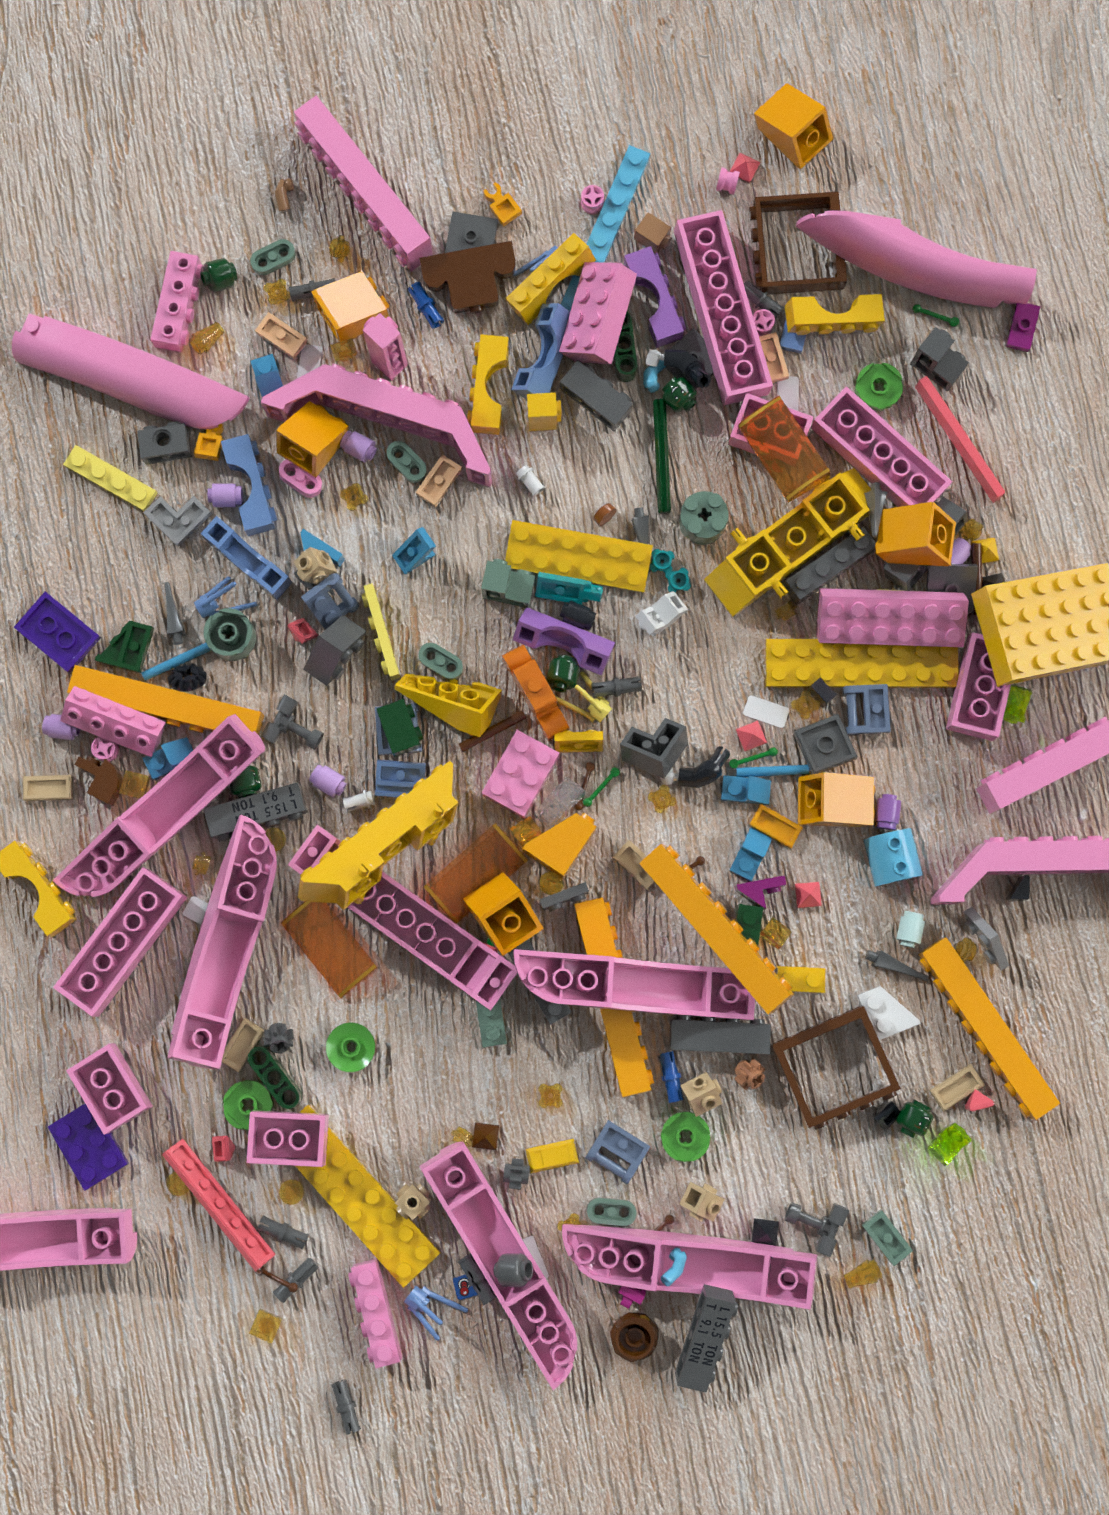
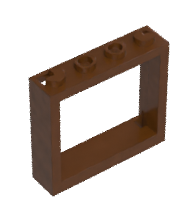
M839 191L754 198L753 206L749 207L750 221L754 220V228H751L752 243L756 242V250L753 251V263L758 265V273H755V285L760 287L763 293L767 292V295L844 290L847 283L845 259L832 251L833 277L768 282L762 213L823 208H827V211H841Z
M863 1005L772 1043L808 1128L814 1126V1129L817 1130L829 1124L827 1120L837 1117L838 1120L851 1115V1110L858 1107L860 1110L867 1109L874 1105V1100L881 1097L884 1101L897 1096L896 1091L901 1089ZM861 1018L890 1084L812 1117L783 1051Z

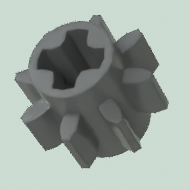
M274 1023L269 1027V1030H264V1047H270L271 1052L284 1053L289 1047H293V1029L287 1030L285 1023Z
M512 1158V1164L505 1163L503 1182L509 1183V1189L521 1190V1184L528 1185L530 1166L523 1165L524 1159Z

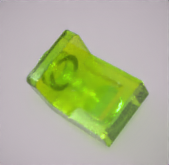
M1015 685L1010 686L1003 717L1004 721L1012 724H1017L1018 722L1025 723V713L1032 695L1031 689Z
M952 1123L940 1131L927 1149L946 1166L972 1139L967 1135L964 1128L957 1123Z

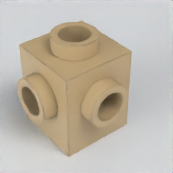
M309 547L293 561L298 570L299 578L304 582L317 585L329 575L337 573L329 553L323 550Z
M707 1072L680 1085L696 1117L723 1104L719 1096L722 1093V1089L716 1079L711 1080Z
M414 1182L410 1187L405 1184L396 1194L399 1197L395 1202L398 1205L396 1210L405 1219L410 1217L414 1220L417 1216L421 1219L431 1209L428 1205L432 1200L429 1196L431 1192L421 1183L417 1185ZM409 1198L417 1200L415 1207H411L408 1204Z
M690 1182L679 1204L690 1210L689 1215L701 1222L704 1218L714 1222L725 1199L716 1195L718 1190L706 1183L701 1187Z

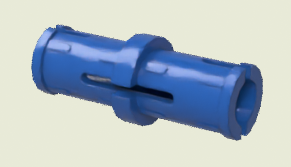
M421 282L412 284V288L409 287L408 292L418 305L419 313H423L432 329L440 327L444 323V319L436 309L435 301L433 298H429Z
M674 1051L658 1054L663 1073L661 1078L662 1082H665L668 1102L673 1103L684 1100L679 1079L681 1074L678 1073Z

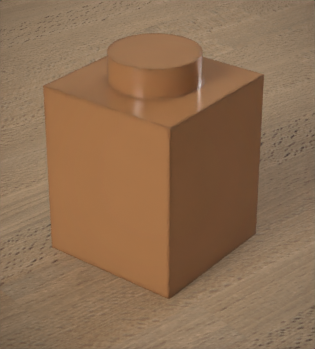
M648 212L635 229L634 240L646 248L651 246L653 252L658 253L661 248L665 250L672 239L670 237L671 227Z

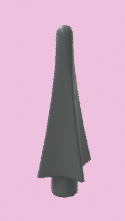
M878 482L872 483L871 491L864 493L868 508L870 509L869 515L873 538L878 536L881 514L888 493L881 490V484Z
M643 507L635 508V517L631 521L638 542L649 544V515L644 516Z
M165 582L167 634L170 635V638H173L174 645H180L183 643L182 635H186L175 605L170 583Z
M868 950L865 959L872 961L871 966L904 973L925 981L929 980L928 975L903 964L882 950H877L876 952Z

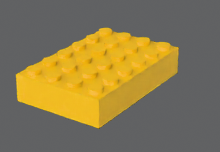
M1108 563L987 585L971 594L997 687L1109 664Z

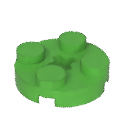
M888 363L869 364L861 370L857 377L855 394L871 409L881 412L894 406L903 392L902 376L894 366ZM883 382L884 391H876L873 383L879 384Z
M245 1080L235 1083L228 1089L224 1096L223 1108L226 1120L233 1127L249 1130L251 1110L244 1111L242 1109L244 1107L242 1101L244 1099L247 1101L252 1099L254 1101L252 1104L254 1109L252 1111H272L274 1101L265 1085L258 1081Z
M687 1111L670 1116L665 1121L660 1135L662 1146L667 1154L673 1159L683 1162L695 1161L701 1158L708 1150L710 1144V1130L707 1123L700 1116L696 1117L694 1113ZM682 1130L684 1132L691 1131L690 1138L692 1140L690 1143L686 1141L681 1143L679 1141L681 1138L679 1133Z

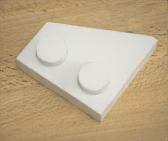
M881 986L857 995L860 1005L864 1006L879 1040L921 1024L919 1019Z

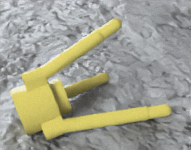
M581 671L580 675L591 689L592 681ZM575 685V689L591 703L587 708L590 713L555 696L559 704L587 717L592 723L595 719L601 723L612 710L608 705L610 702L603 696L593 699L579 685Z

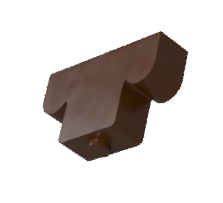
M512 241L419 258L426 288L432 292H438L445 285H448L454 313L470 311V314L484 312V308L497 306L499 304L495 276L501 279H508L514 274L516 267Z

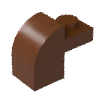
M90 756L86 760L78 757L74 765L95 775L87 794L114 806L123 787V778L118 767L107 759H104L100 766L101 762Z

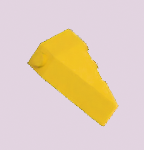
M405 674L394 687L395 690L452 727L477 737H481L490 726L502 695L501 689L483 683L472 682V686L458 684V680L438 682L434 677Z

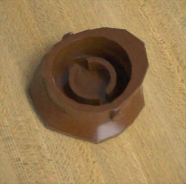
M628 1312L614 1323L610 1331L614 1352L630 1362L643 1360L651 1356L657 1346V1327L643 1313Z

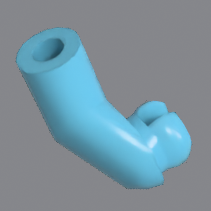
M659 360L656 367H647L643 373V385L651 393L656 392L660 388V384L657 382V374L666 367L663 360Z
M677 1247L669 1255V1258L674 1261L672 1267L661 1276V1281L666 1286H670L682 1275L687 1260L686 1253Z

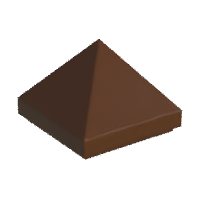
M475 1122L472 1147L497 1150L499 1125Z

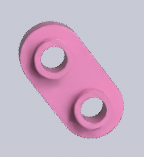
M287 459L280 464L279 476L283 482L308 498L316 497L320 494L322 480L319 475L315 478ZM293 471L295 475L289 476L287 473ZM307 485H313L314 488H313V489H308V488H306V486H307Z

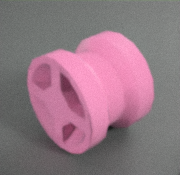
M722 167L716 191L726 190L729 194L734 195L740 172H729L726 168Z
M589 185L581 193V207L588 214L594 215L599 213L604 205V192L597 185Z
M766 309L756 311L753 314L758 336L771 334L775 323L774 315Z
M97 737L91 744V751L101 761H104V759L113 761L119 754V746L117 743Z

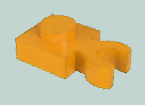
M495 182L493 187L496 193L490 194L485 189L483 190L484 197L487 201L493 202L489 205L490 210L504 227L522 215V210L509 192L502 196L501 187Z
M223 423L219 424L217 428L206 429V433H199L194 450L195 458L219 461L222 450L221 441H224L223 437L219 436L224 431Z

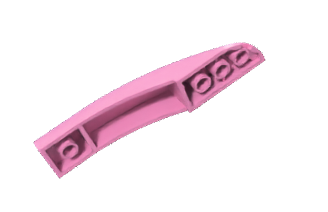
M825 211L816 215V217L813 213L808 214L796 222L798 229L850 263L887 281L934 297L996 308L1002 301L1006 304H1026L1034 289L1037 269L990 262L948 249L903 226L901 219L851 211Z
M28 314L21 332L15 331L13 335L12 354L18 363L79 383L143 409L150 414L173 422L184 423L188 427L196 429L217 428L219 424L236 418L250 399L236 390L148 352L47 316L42 318Z
M236 714L228 716L171 772L121 816L117 817L53 881L63 890L77 896L95 897L116 888L197 816L265 751L264 743L255 731L251 732Z
M514 949V963L521 981L537 997L551 1003L637 1012L754 1020L755 999L729 968L651 962L611 956Z
M462 1141L453 1143L440 1150L438 1155L419 1167L552 1390H554L567 1378L573 1368V1361L577 1351V1336L574 1326L466 1145ZM522 1253L532 1262L533 1275L525 1286L503 1287L494 1276V1265L502 1254Z
M86 1208L0 1214V1271L52 1266L125 1264L131 1261L136 1250L137 1232H133L132 1209Z
M562 1225V1237L568 1256L572 1258L583 1274L599 1282L649 1291L658 1290L701 1294L703 1285L706 1284L733 1291L734 1298L811 1309L817 1254L793 1251L792 1248L694 1234L607 1226ZM677 1247L686 1253L687 1260L682 1275L670 1286H666L662 1283L661 1276L672 1267L674 1261L669 1258V1255Z

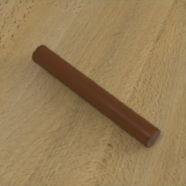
M981 543L972 544V564H977L978 566L975 591L982 588ZM974 606L973 615H974V616H977V613H976V610H975V606Z
M521 710L487 728L481 737L472 736L458 745L462 752L525 720L526 717Z

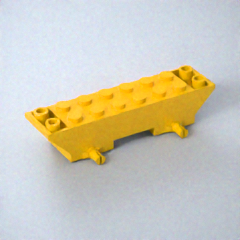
M855 468L842 474L839 473L832 479L824 482L820 478L811 482L815 487L812 494L755 536L746 539L739 528L730 533L739 545L704 581L732 617L771 588L776 591L780 598L785 596L788 591L781 581L848 531L856 541L865 536L857 524L869 516L870 509L868 508L864 493L871 491V488ZM813 471L806 478L810 480L817 474Z
M449 761L445 765L440 764L435 767L431 772V776L426 780L424 778L420 779L408 794L402 793L395 800L393 806L389 809L387 807L383 808L376 815V819L371 823H364L358 829L356 835L352 838L346 837L339 844L337 850L333 853L329 851L323 855L318 865L314 868L308 867L300 875L298 898L301 901L337 903L342 910H345L353 902L361 904L365 894L381 881L383 867L386 863L410 844L417 851L425 844L434 845L438 835L453 823L458 806V801L452 796L453 763Z

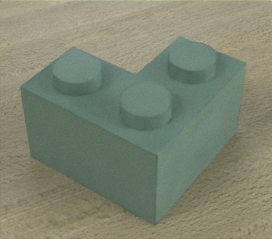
M494 559L493 562L487 560L481 586L483 599L529 608L535 585V576L526 570L512 571L511 565H507L508 562L504 560Z

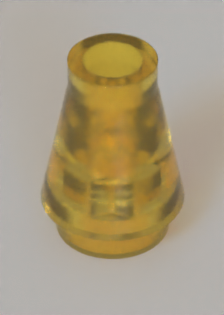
M214 322L212 325L193 333L189 343L198 354L207 353L220 336L225 333L224 329L218 322Z
M866 1259L853 1270L844 1274L849 1289L878 1283V1280L883 1278L875 1259L870 1261Z

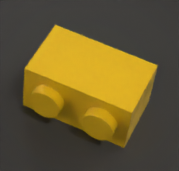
M556 392L527 394L529 431L557 430V422H561L562 413L561 400H556Z

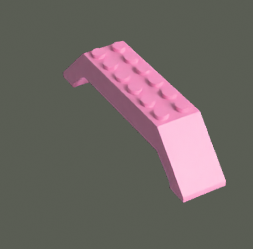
M324 364L262 397L261 405L267 417L285 422L306 403L311 401L315 405H322L455 447L466 467L468 481L491 487V469L462 408L452 400H445L444 402L436 399L430 393H415L410 387L404 385L396 387L390 385L389 381L382 378L374 380L368 378V375L360 371H355L354 373L345 371L344 367L337 364H332V366Z
M316 825L288 866L302 874L308 867L314 868L318 865L322 856L327 852L331 851L333 853L337 850L341 841L319 825ZM383 871L381 881L365 894L363 902L361 904L353 902L348 906L353 912L450 980L490 1011L517 974L515 965Z
M1045 836L1029 841V837H1014L1009 839L1008 842H1004V837H991L973 849L930 898V905H952L965 902L964 895L984 875L1109 873V838L1103 840L1102 836H1087V838H1082L1078 841V836H1065L1053 841V837Z

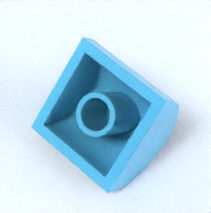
M911 828L892 831L863 840L875 887L923 876Z

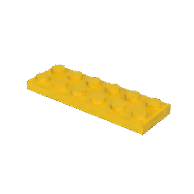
M512 520L505 561L508 562L507 565H511L512 569L583 579L594 584L645 592L653 545Z

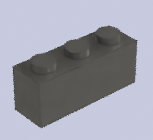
M577 360L560 380V389L613 432L632 412L633 403H631V398L624 392H617L608 379L598 377L595 374V370L587 363L582 364Z

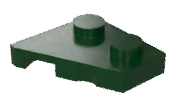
M129 620L122 628L120 634L114 636L109 642L110 645L95 657V661L141 674L154 627Z

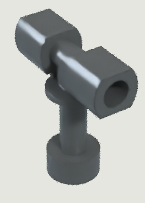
M284 694L276 708L278 710L277 715L272 723H267L260 736L275 744L281 732L287 733L290 730L306 739V746L315 750L320 744L324 733L317 729L311 732L295 723V717L292 716V713L299 702Z
M791 1202L785 1215V1221L791 1224L800 1221L818 1229L817 1235H820V1239L816 1246V1251L831 1257L837 1243L835 1239L839 1226L843 1227L849 1209L834 1203L829 1216H823L822 1219H818L802 1212L801 1205Z

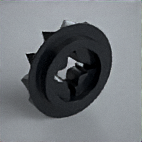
M184 663V666H175L174 670L169 671L167 679L169 686L174 690L188 692L202 687L207 680V675L202 666L196 667L195 663L191 665Z

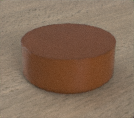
M611 503L603 505L595 513L594 521L599 526L605 525L612 519L617 509Z

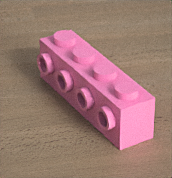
M170 251L150 339L155 348L183 352L184 345L188 344L189 331L187 330L189 323H192L194 319V309L192 308L194 301H197L199 297V287L197 286L199 279H201L200 272H203L204 267L197 255Z
M379 313L376 317H371L366 321L363 333L371 362L392 381L408 366L401 333L397 330V324L390 317L385 318Z
M76 686L73 687L65 700L60 720L63 723L150 757L153 756L160 743L166 723L153 716L136 711Z
M376 1258L354 1264L351 1267L352 1272L348 1273L351 1287H356L358 1295L354 1300L357 1312H362L364 1322H361L363 1337H368L370 1347H367L370 1363L374 1362L375 1368L398 1363L402 1359V1353L379 1260Z

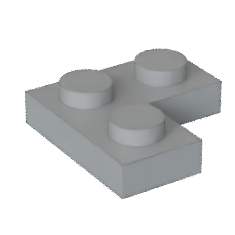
M161 496L143 512L178 547L212 515L195 496L178 512Z
M972 906L963 911L967 920L964 924L971 935L976 934L978 936L980 944L986 950L983 952L986 960L991 965L995 964L1001 971L1007 968L1009 963L999 935Z

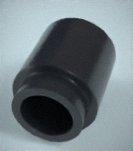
M570 601L569 605L564 603L559 617H562L565 623L590 631L597 613L593 612L592 608Z

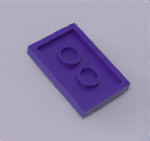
M46 591L14 626L17 631L69 674L73 671L74 666L81 662L101 638Z
M83 1104L48 1126L50 1133L84 1191L129 1164L112 1133L103 1134L86 1104Z

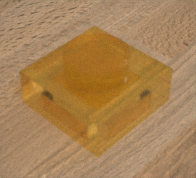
M353 338L330 345L335 362L339 360L345 362L358 355Z
M125 770L119 794L140 799L146 794L151 777Z
M531 816L510 828L513 836L522 848L526 843L542 834Z
M772 917L761 931L760 936L779 950L792 932Z
M260 1308L249 1334L272 1344L283 1318Z

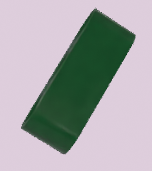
M627 311L624 319L627 324L621 329L617 345L624 342L629 345V348L620 349L617 346L614 354L615 374L622 382L632 381L636 376L637 370L632 318ZM623 365H629L631 366L632 370L629 372H624L620 369V367Z
M264 1046L253 1048L248 1054V1062L278 1104L285 1109H292L298 1106L303 1098L302 1092L273 1052ZM258 1051H263L266 1054V1061L262 1065L255 1061V1054ZM274 1070L278 1071L281 1075V1081L277 1085L273 1084L269 1079L270 1073ZM288 1090L293 1091L296 1095V1100L293 1104H288L284 1100V1094Z

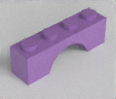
M650 246L624 255V266L637 274L634 285L649 289L657 298L659 307L648 323V329L655 347L659 348L681 340L684 330H686L685 322L682 316L678 317L675 310L678 308L674 295L670 296L667 289L669 288V281L666 274L662 275L660 271L661 261L658 253L654 254Z
M527 607L518 621L512 639L533 649L546 645L562 648L570 652L577 659L579 667L601 676L615 645V642Z

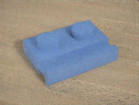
M378 759L375 796L399 797L402 793L408 794L420 779H425L426 763Z

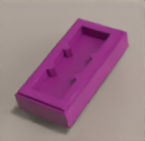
M1016 303L1006 347L1024 352L1030 351L1041 306L1030 303Z

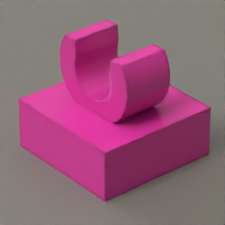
M620 1286L618 1293L623 1295L620 1305L628 1309L633 1301L641 1305L647 1290Z

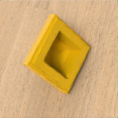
M995 537L971 541V546L973 543H981L982 564L999 561Z

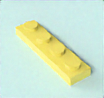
M77 445L74 446L63 464L69 470L143 512L150 507L158 494L153 488Z
M373 583L364 585L365 593L361 594L365 608L370 607L372 615L368 616L371 630L376 629L378 638L374 639L378 653L383 652L385 661L381 662L384 675L389 674L391 680L401 678L374 585Z

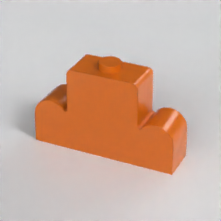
M522 644L502 655L503 662L547 741L555 739V734L569 730V725L558 707V701L535 659L532 660L526 647Z

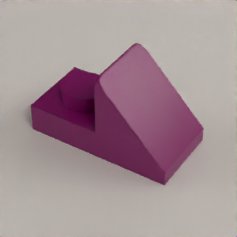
M785 875L737 884L734 887L736 892L765 910L766 903L763 890H766L767 894L781 892V887L787 884Z

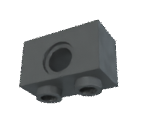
M170 422L164 427L146 426L143 430L137 431L140 456L146 465L192 457L189 431L184 423ZM163 438H170L167 445H159Z

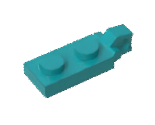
M539 572L535 596L568 603L574 601L582 605V602H588L589 600L601 602L603 586L591 584L592 582L583 579Z

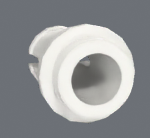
M525 465L516 473L517 479L525 484L533 496H536L545 486L532 472L533 468Z
M363 790L361 794L343 798L346 812L350 813L364 807L371 808V805H375L372 791L367 792Z

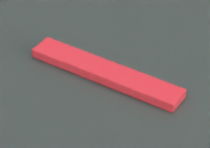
M928 376L921 378L915 386L916 390L992 503L998 501L1005 494V490Z
M181 1139L162 1154L255 1272L276 1255L184 1139Z

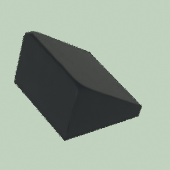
M821 678L815 681L807 690L809 695L822 708L837 695Z
M1029 875L1018 878L1006 900L1025 901L1030 899Z

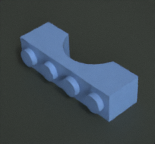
M559 303L542 304L535 323L541 338L539 358L531 367L519 368L511 390L526 400L527 394L550 393L553 381L558 373L563 357L559 350L570 315V311Z
M249 434L221 441L226 463L230 470L242 472L251 479L252 490L250 497L239 508L244 531L248 536L276 529L274 521H278L274 507L270 508L268 499L272 497L269 486L264 485L262 477L266 476L262 462L258 463L256 455L260 454L256 440L252 441Z
M217 516L201 532L203 538L274 599L278 600L292 584L288 575L271 561L261 556Z

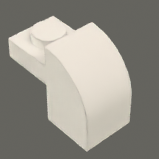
M672 591L663 595L651 607L641 610L635 617L645 632L655 636L674 623L688 608L677 594Z

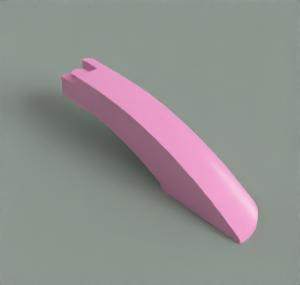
M240 815L202 921L171 1032L173 1037L167 1057L188 1063L191 1066L206 1069H220L237 999L258 933L265 919L277 869L275 848L266 836V831L254 820Z

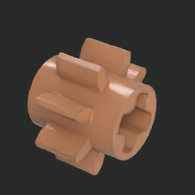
M754 1058L750 1062L742 1060L735 1068L737 1076L734 1080L745 1090L749 1087L756 1089L764 1082L765 1076L763 1072L765 1068Z

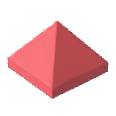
M739 153L730 172L739 171V178L750 183L760 162Z
M305 618L298 619L287 625L294 640L302 644L318 636Z
M758 721L736 729L744 752L767 743Z
M819 882L795 884L797 908L822 906Z
M974 1089L964 1106L966 1110L973 1112L992 1107L994 1101Z
M228 1135L212 1137L214 1161H230L236 1147Z

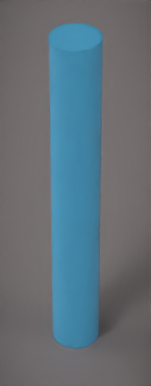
M207 643L201 644L141 672L145 681L175 668V666L211 651Z
M808 765L736 768V777L809 774Z

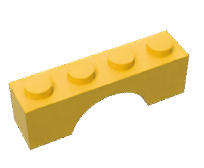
M573 233L505 299L513 311L529 325L538 317L542 304H546L549 293L561 280L572 275L580 276L584 262H595L596 259L589 246Z
M882 294L859 295L852 302L850 310L841 314L826 311L818 304L814 296L791 297L785 305L788 333H796L797 335H806L810 332H819V334L824 335L833 331H841L843 334H848L855 330L871 333L877 331L885 322Z
M480 334V342H475L474 356L478 357L477 365L472 367V379L476 380L475 388H470L469 402H473V408L468 410L467 421L471 425L473 433L500 435L502 406L489 397L486 385L492 374L507 367L509 337Z
M13 841L0 851V872L8 879L25 877L35 885L39 894V905L33 918L46 936L54 937L77 920L73 915L75 910L68 901L64 902L59 896L61 890L55 882L52 881L50 883L46 878L47 871L40 862L36 863L31 855L34 853L25 842L22 844L21 842Z

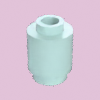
M904 911V916L900 918L896 937L897 940L901 941V946L915 948V944H921L925 925L923 914Z

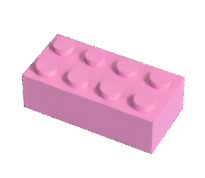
M584 262L560 346V353L575 362L578 360L581 363L612 364L637 274L621 263Z
M973 632L966 639L946 730L994 741L1000 734L1011 684L997 687L982 634Z

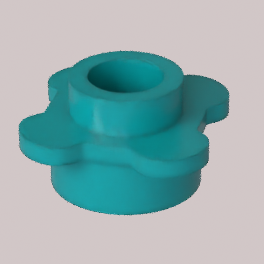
M654 549L651 554L653 560L649 565L652 572L662 571L665 574L668 570H673L671 564L675 558L672 551L667 552Z
M680 568L678 571L668 570L665 577L668 579L669 586L667 589L669 592L674 591L676 593L677 590L688 591L690 589L689 572L686 568Z

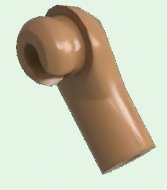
M291 178L279 180L276 187L275 197L279 212L290 210L287 192L294 190Z

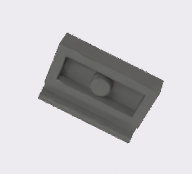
M586 882L540 899L543 911L548 909L549 912L562 908V903L571 900L572 903H576L586 899L585 894L589 893Z

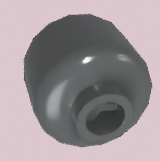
M522 1253L502 1254L494 1265V1276L503 1287H523L533 1275L532 1262Z

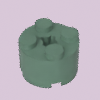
M701 491L692 494L685 500L681 508L679 526L682 534L693 543L699 545L715 542L723 534L728 522L729 513L727 505L717 493ZM700 515H705L708 518L707 521H703Z
M232 608L221 609L219 612L211 615L205 623L203 632L208 647L221 659L237 661L247 658L256 643L255 628L239 610ZM233 631L235 633L234 636L228 639L226 634H230Z

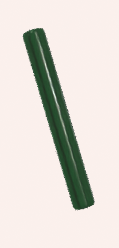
M660 398L653 401L657 504L659 514H668L671 511L667 413L666 403Z

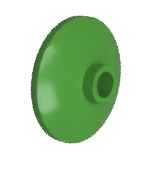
M353 1022L341 1024L328 1036L326 1042L327 1057L332 1065L341 1071H359L365 1068L373 1059L375 1053L374 1037L361 1024ZM350 1042L356 1045L354 1052H350L347 1049V1045Z

